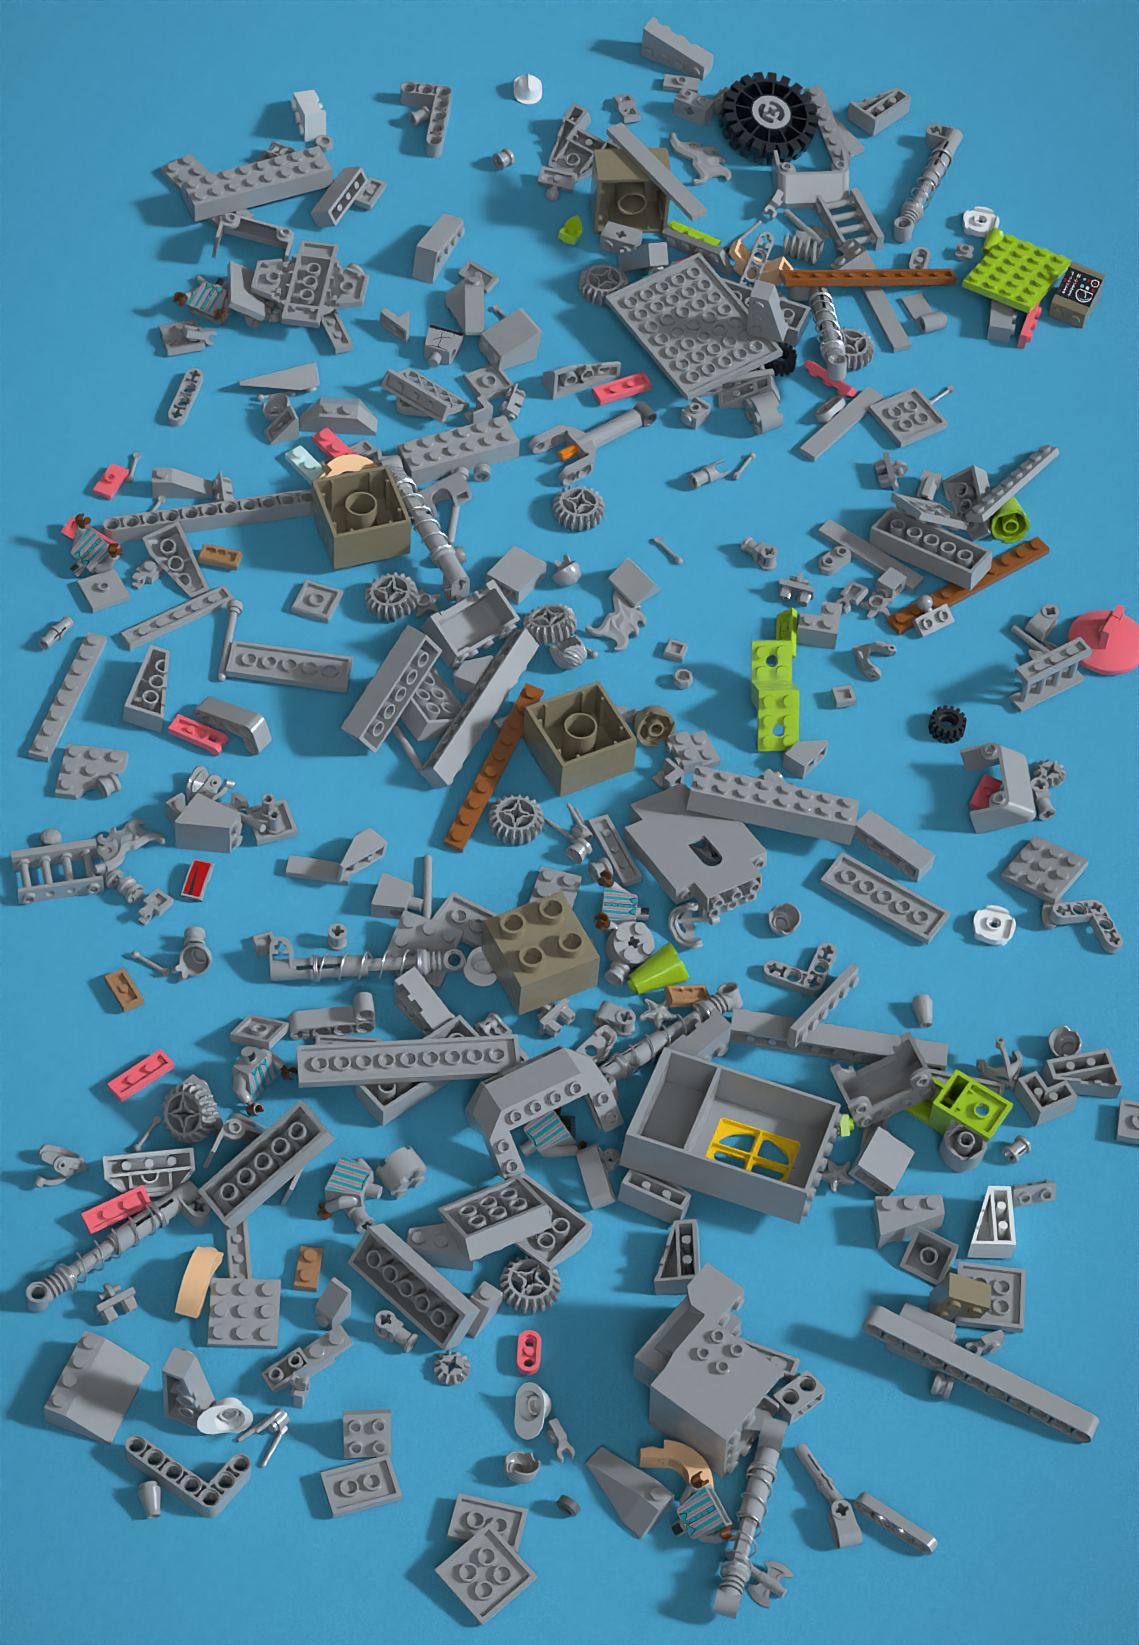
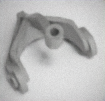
M883 641L860 646L854 645L852 648L856 655L859 671L865 677L874 681H878L881 678V671L870 662V653L880 652L888 656H894L897 652L893 644Z
M197 766L189 776L185 787L188 803L197 793L212 800H217L227 792L228 788L233 789L235 782L225 779L222 788L218 791L222 784L220 776L216 774L209 776L208 770L205 767Z
M693 902L673 909L669 916L668 927L678 944L686 948L696 949L702 947L703 942L702 939L695 936L693 922H709L710 925L720 923V918L718 915L692 917L691 911L698 910V904ZM678 924H682L686 932L683 933Z
M997 1037L996 1048L1000 1049L1005 1066L990 1067L984 1059L976 1060V1069L981 1079L1005 1083L1004 1089L1013 1090L1015 1089L1017 1079L1021 1076L1023 1066L1022 1055L1019 1050H1014L1012 1058L1015 1063L1010 1064L1008 1053L1004 1046L1005 1039ZM997 1076L1007 1078V1081L997 1078Z
M44 1144L38 1151L39 1157L52 1165L54 1170L61 1175L53 1179H47L38 1175L34 1184L41 1188L43 1184L57 1185L81 1170L85 1171L87 1167L83 1156L63 1147Z

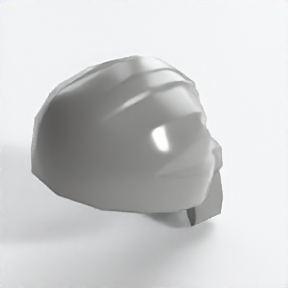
M564 555V562L555 561L558 569L551 576L554 582L562 587L576 584L581 577L577 561H571L568 555Z
M191 943L181 951L178 965L172 968L171 972L174 974L179 972V981L181 982L188 975L200 976L211 967L212 953L204 944Z

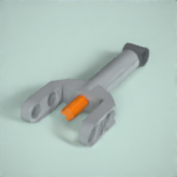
M641 401L632 410L587 433L571 426L558 425L534 437L529 443V448L535 454H542L566 442L568 447L557 452L559 460L565 461L573 456H577L580 459L564 467L563 471L559 474L558 480L564 486H567L593 472L597 448L639 428L642 424L650 426L657 419V414L645 401Z

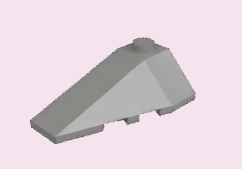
M312 362L287 370L242 380L239 383L243 386L294 390L305 389L306 392L317 390L316 386L320 385L317 363Z
M975 465L942 480L946 499L954 507L956 515L967 521L965 515L980 503L984 497L990 494L987 472ZM991 516L985 522H968L966 531L974 542L991 534Z
M179 521L142 537L150 556L191 599L210 591Z
M603 1447L586 1462V1466L599 1487H602L607 1495L611 1506H614L619 1514V1519L623 1525L640 1539L672 1509L674 1494L656 1479Z

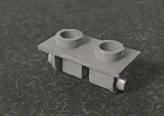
M516 383L513 388H508L504 395L506 401L504 400L499 408V411H501L500 416L505 415L507 420L511 422L517 419L521 409L519 407L522 406L525 399V392L517 389L519 383Z
M220 471L218 476L213 479L211 485L214 491L213 502L234 500L233 495H231L233 493L232 481L228 477H223L222 471Z
M1044 1179V1181L1031 1183L1029 1186L1027 1184L1012 1185L1013 1208L1056 1200V1181Z

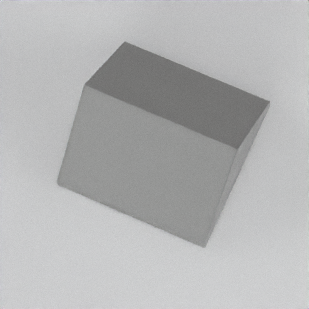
M629 558L607 579L633 607L661 591L641 568Z
M918 1225L899 1266L938 1285L947 1276L954 1264L959 1246Z

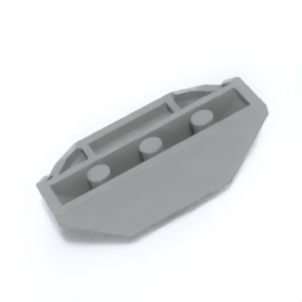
M320 397L301 414L299 431L318 433L328 428L334 434L376 436L377 418L360 399Z
M194 1147L103 1156L104 1179L122 1194L143 1185L149 1197L165 1196L186 1182L196 1170Z

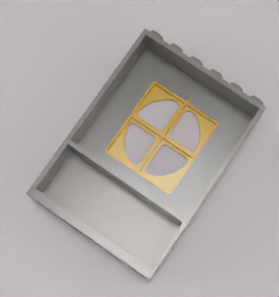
M664 1047L626 1132L619 1165L800 1224L802 1216L807 1217L811 1206L808 1201L813 1202L816 1189L813 1187L819 1186L822 1177L819 1171L824 1172L828 1160L825 1156L829 1157L833 1144L830 1142L836 1141L839 1130L835 1126L839 1127L843 1114L839 1113L841 1104ZM732 1135H752L755 1137L749 1153L720 1144L719 1142L723 1138ZM770 1141L779 1147L786 1155L789 1164L784 1165L758 1156L762 1142ZM718 1152L743 1160L745 1162L744 1168L741 1169L717 1161L714 1158V1154ZM754 1165L780 1172L784 1177L780 1180H775L751 1172Z

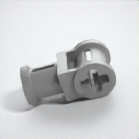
M749 536L743 540L740 551L753 556V562L757 563L762 570L772 571L777 567L775 558L778 556V550L775 546L767 545L764 542L758 544Z
M1033 778L1031 786L1035 808L1039 811L1038 817L1043 821L1050 820L1057 814V811L1050 802L1049 784L1044 778Z
M383 1310L377 1313L374 1326L375 1335L382 1340H387L391 1344L396 1342L404 1348L405 1352H410L418 1341L419 1335L416 1333L412 1334L403 1328V1323L391 1311Z

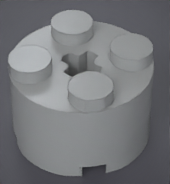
M764 392L744 400L747 408L745 418L748 423L752 422L753 431L756 436L783 426L782 412L778 413L777 407L780 405L773 392Z
M634 921L623 923L612 931L605 945L606 954L611 962L613 960H620L626 963L630 969L639 966L647 960L655 949L654 939L650 930L644 923Z
M955 1121L947 1127L938 1152L948 1167L956 1173H963L975 1169L981 1163L987 1149V1140Z
M409 1146L408 1150L402 1147L394 1151L384 1160L386 1162L384 1167L381 1168L379 1165L375 1171V1175L390 1194L400 1199L407 1194L408 1188L413 1185L419 1187L425 1182L426 1178L424 1175L428 1168L413 1148Z

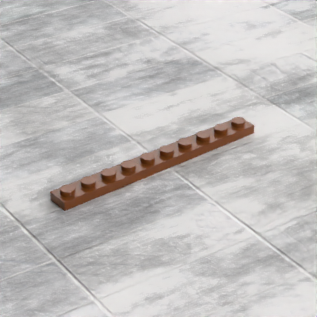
M952 269L780 270L779 274L784 286L790 288L795 286L956 285L957 277Z
M1038 536L991 561V569L971 591L950 583L928 595L933 600L932 610L946 603L949 608L1049 554L1050 548ZM917 602L889 616L886 624L899 636L914 628L912 620L925 614V611L919 609Z
M525 683L444 840V846L463 853L523 736L525 707L540 702L544 690Z

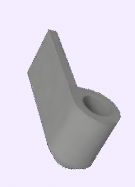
M922 293L901 298V302L922 334L946 327L948 322L947 316L942 311L933 312Z

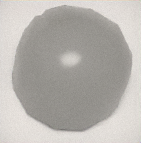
M283 393L271 394L267 403L263 402V416L269 421H274L289 405L291 406L289 397Z
M788 902L780 906H774L767 917V924L771 931L780 936L793 934L801 922L800 911L796 906Z
M1063 1025L1054 1028L1050 1032L1048 1045L1056 1058L1075 1055L1081 1052L1083 1043L1077 1031Z
M512 1451L504 1458L503 1471L512 1482L528 1484L536 1478L541 1462L540 1460L535 1461L531 1452Z

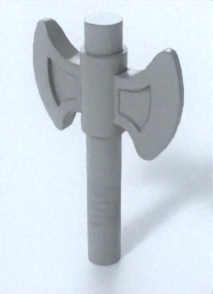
M788 209L783 212V215L801 230H796L795 235L798 240L803 237V243L810 239L813 243L817 241V246L820 247L824 243L821 238L830 239L829 234L822 228L812 225L811 228L807 227Z
M1017 625L1011 628V632L1034 649L1028 650L1032 660L1059 647L1048 641H1044L1043 645L1039 644Z
M231 793L230 804L218 802L241 813V822L260 832L265 831V824L240 811L249 807L248 801L243 795Z
M726 1553L724 1554V1557L730 1560L731 1557ZM747 1561L746 1566L750 1569V1563ZM774 1561L765 1562V1566L768 1569L767 1574L752 1565L751 1576L759 1584H748L747 1586L751 1597L758 1604L767 1608L771 1607L769 1602L771 1592L781 1598L787 1593V1589L779 1581L793 1577L792 1572L785 1565Z

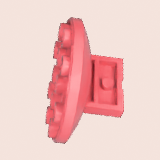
M1117 605L1114 611L1095 610L1079 616L1072 623L1067 641L1070 642L1081 637L1092 649L1091 656L1079 661L1082 667L1105 676L1127 673L1139 666V624L1124 615L1125 607Z

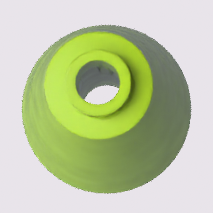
M1012 496L993 514L991 530L996 539L999 538L1006 543L1017 542L1023 539L1026 532L1030 529V520L1015 496Z
M670 942L664 944L628 975L627 985L632 993L636 991L639 995L665 988L666 986L684 983L689 979L682 960H679L676 955L678 953Z

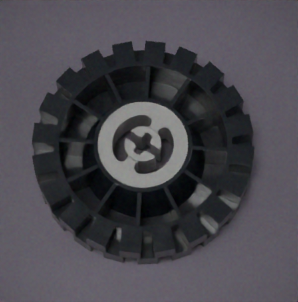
M755 72L752 78L747 74L741 77L740 81L736 80L731 85L730 90L728 89L719 113L721 115L719 125L720 128H723L722 134L725 140L731 139L729 143L731 148L735 151L741 147L740 155L746 159L751 154H754L753 162L762 164L764 158H767L768 166H772L774 150H777L781 163H790L792 158L794 160L800 158L803 152L805 153L809 148L818 125V116H815L817 113L816 105L810 104L812 97L808 92L800 94L803 89L801 85L796 82L790 87L788 86L790 78L783 75L779 82L777 81V73L768 72L765 79L762 72Z

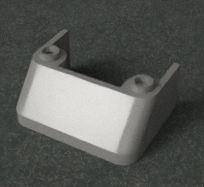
M841 148L839 161L831 164V171L796 172L795 166L791 163H780L778 152L774 150L771 175L775 192L779 189L784 193L780 199L783 201L780 205L781 208H814L817 195H821L825 203L848 199L849 165L845 148Z
M225 213L221 217L215 236L212 257H216L222 234L226 233L285 249L283 262L289 260L293 247L294 233L285 227L233 213Z
M987 743L960 749L966 772L1000 764L1004 791L991 795L989 798V808L969 812L976 834L1028 823L1035 818L1036 809L1028 763L1024 754L997 743Z
M239 1113L230 1114L203 1167L208 1168L222 1137L230 1141L240 1140L250 1145L268 1127ZM303 1168L293 1176L281 1205L285 1206Z

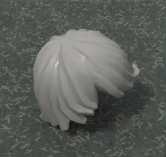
M571 636L568 640H564L562 643L558 642L549 647L555 664L566 670H572L580 666L587 657L585 646L577 636Z

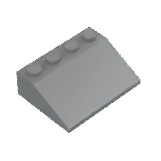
M432 666L400 715V718L417 741L434 740L445 734L463 705L435 667Z
M523 1172L520 1177L548 1204L552 1227L540 1234L532 1235L521 1242L513 1244L546 1269L551 1270L577 1253L591 1239L593 1224Z
M519 1175L437 1208L459 1249L469 1261L478 1260L484 1255L502 1250L508 1245L521 1242L527 1237L540 1234L552 1227L548 1204Z
M84 1330L44 1407L45 1421L111 1445L150 1365L108 1339Z

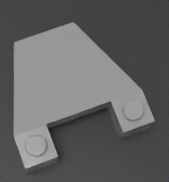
M573 103L563 116L562 126L558 132V138L553 147L548 167L576 173V182L578 183L592 175L594 149L621 148L610 137L605 142L585 131L591 123L589 111Z

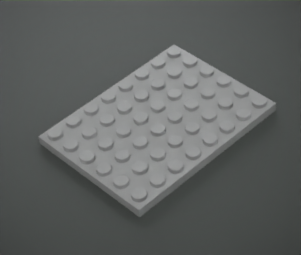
M700 253L605 296V302L687 401L779 358L783 353L774 340L746 334L749 310Z

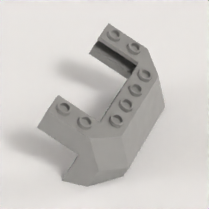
M560 1045L481 1082L465 1108L469 1127L482 1135L496 1172L504 1180H508L525 1171L510 1130L583 1095L596 1128H602L605 1133L624 1124L610 1085L592 1058Z

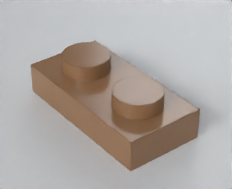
M125 968L105 976L106 984L124 1013L144 1005V999Z
M301 1246L294 1290L317 1292L323 1259L322 1248Z

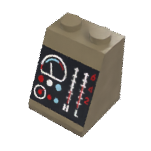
M1071 262L1051 302L1049 316L1083 328L1100 301L1106 275Z

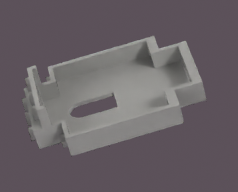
M684 782L630 804V820L633 824L624 827L625 843L675 904L695 897L699 902L698 917H711L731 911L757 899V891L762 889V874L759 870L767 866V851L743 822L686 810L690 789ZM705 838L721 857L722 862L716 866L705 865L689 845Z

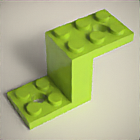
M791 639L751 640L750 700L757 708L758 751H785L788 747H792L796 742H799V689L792 682ZM771 655L777 658V662L773 666L766 664V659ZM776 725L783 726V732L780 735L773 734V728Z
M956 1069L946 1085L932 1077L936 1086V1092L933 1097L903 1111L943 1136L947 1127L956 1121L989 1142L1012 1109L1013 1103ZM978 1107H985L988 1110V1114L981 1116L976 1112V1109Z

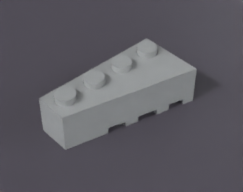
M652 17L643 28L641 56L703 81L712 70L714 55L695 43L692 45L685 36H678L671 31L672 28L667 25L662 26L658 23V19Z
M667 242L648 243L631 247V249L618 250V262L621 272L643 271V274H652L663 270V267L668 265Z
M153 645L149 646L125 703L122 721L162 733L169 650Z
M174 1347L162 1369L165 1417L198 1429V1417L203 1411L216 1404V1400L196 1355H193L189 1350H180Z

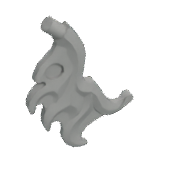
M675 133L669 135V145L672 150L679 156L691 160L692 168L700 176L699 179L693 180L694 186L705 184L708 179L717 176L726 178V182L730 180V170L719 164L720 162L725 164L726 160L719 155L713 154L719 153L717 148L713 146L701 147L699 142H681L677 139Z
M615 590L612 599L614 612L608 613L599 628H592L590 625H586L585 631L593 636H604L612 639L617 644L614 647V651H623L629 643L628 635L633 633L635 638H637L639 634L637 623L641 622L643 627H645L646 617L640 612L642 608L640 604L633 607Z
M142 819L128 821L120 831H117L114 826L107 838H103V834L97 837V855L102 860V863L93 866L94 872L97 874L113 870L124 861L127 851H135L151 840H157L160 844H165V837L159 833L147 832L141 829L139 825L144 824Z

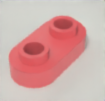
M526 1330L519 1335L517 1348V1369L521 1374L529 1376L535 1374L540 1367L541 1337L533 1330ZM531 1343L533 1346H526V1344ZM529 1363L532 1366L526 1367L525 1364Z

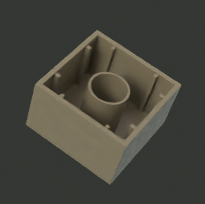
M647 147L671 172L667 148ZM594 149L590 192V211L594 234H601L608 221L643 231L642 233H662L664 228L667 227L670 198L622 149Z
M388 465L312 480V515L334 570L410 554L411 520Z
M599 681L525 707L523 739L559 797L634 770L637 739Z
M562 891L483 920L481 949L518 1015L597 986L600 956Z

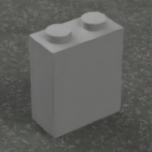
M514 545L487 573L486 583L494 579L504 596L519 605L546 577L547 563Z
M878 1126L867 1138L848 1174L879 1196H889L895 1190L915 1151Z
M905 1303L899 1316L955 1343L958 1336L954 1334L956 1324L912 1304ZM886 1344V1350L936 1372V1368Z

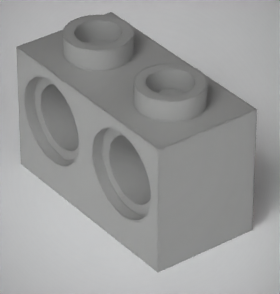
M807 1369L802 1374L797 1373L785 1387H778L773 1392L772 1399L780 1405L779 1416L785 1422H788L790 1426L824 1400L826 1388ZM801 1388H807L810 1391H804ZM784 1401H790L793 1404H787Z

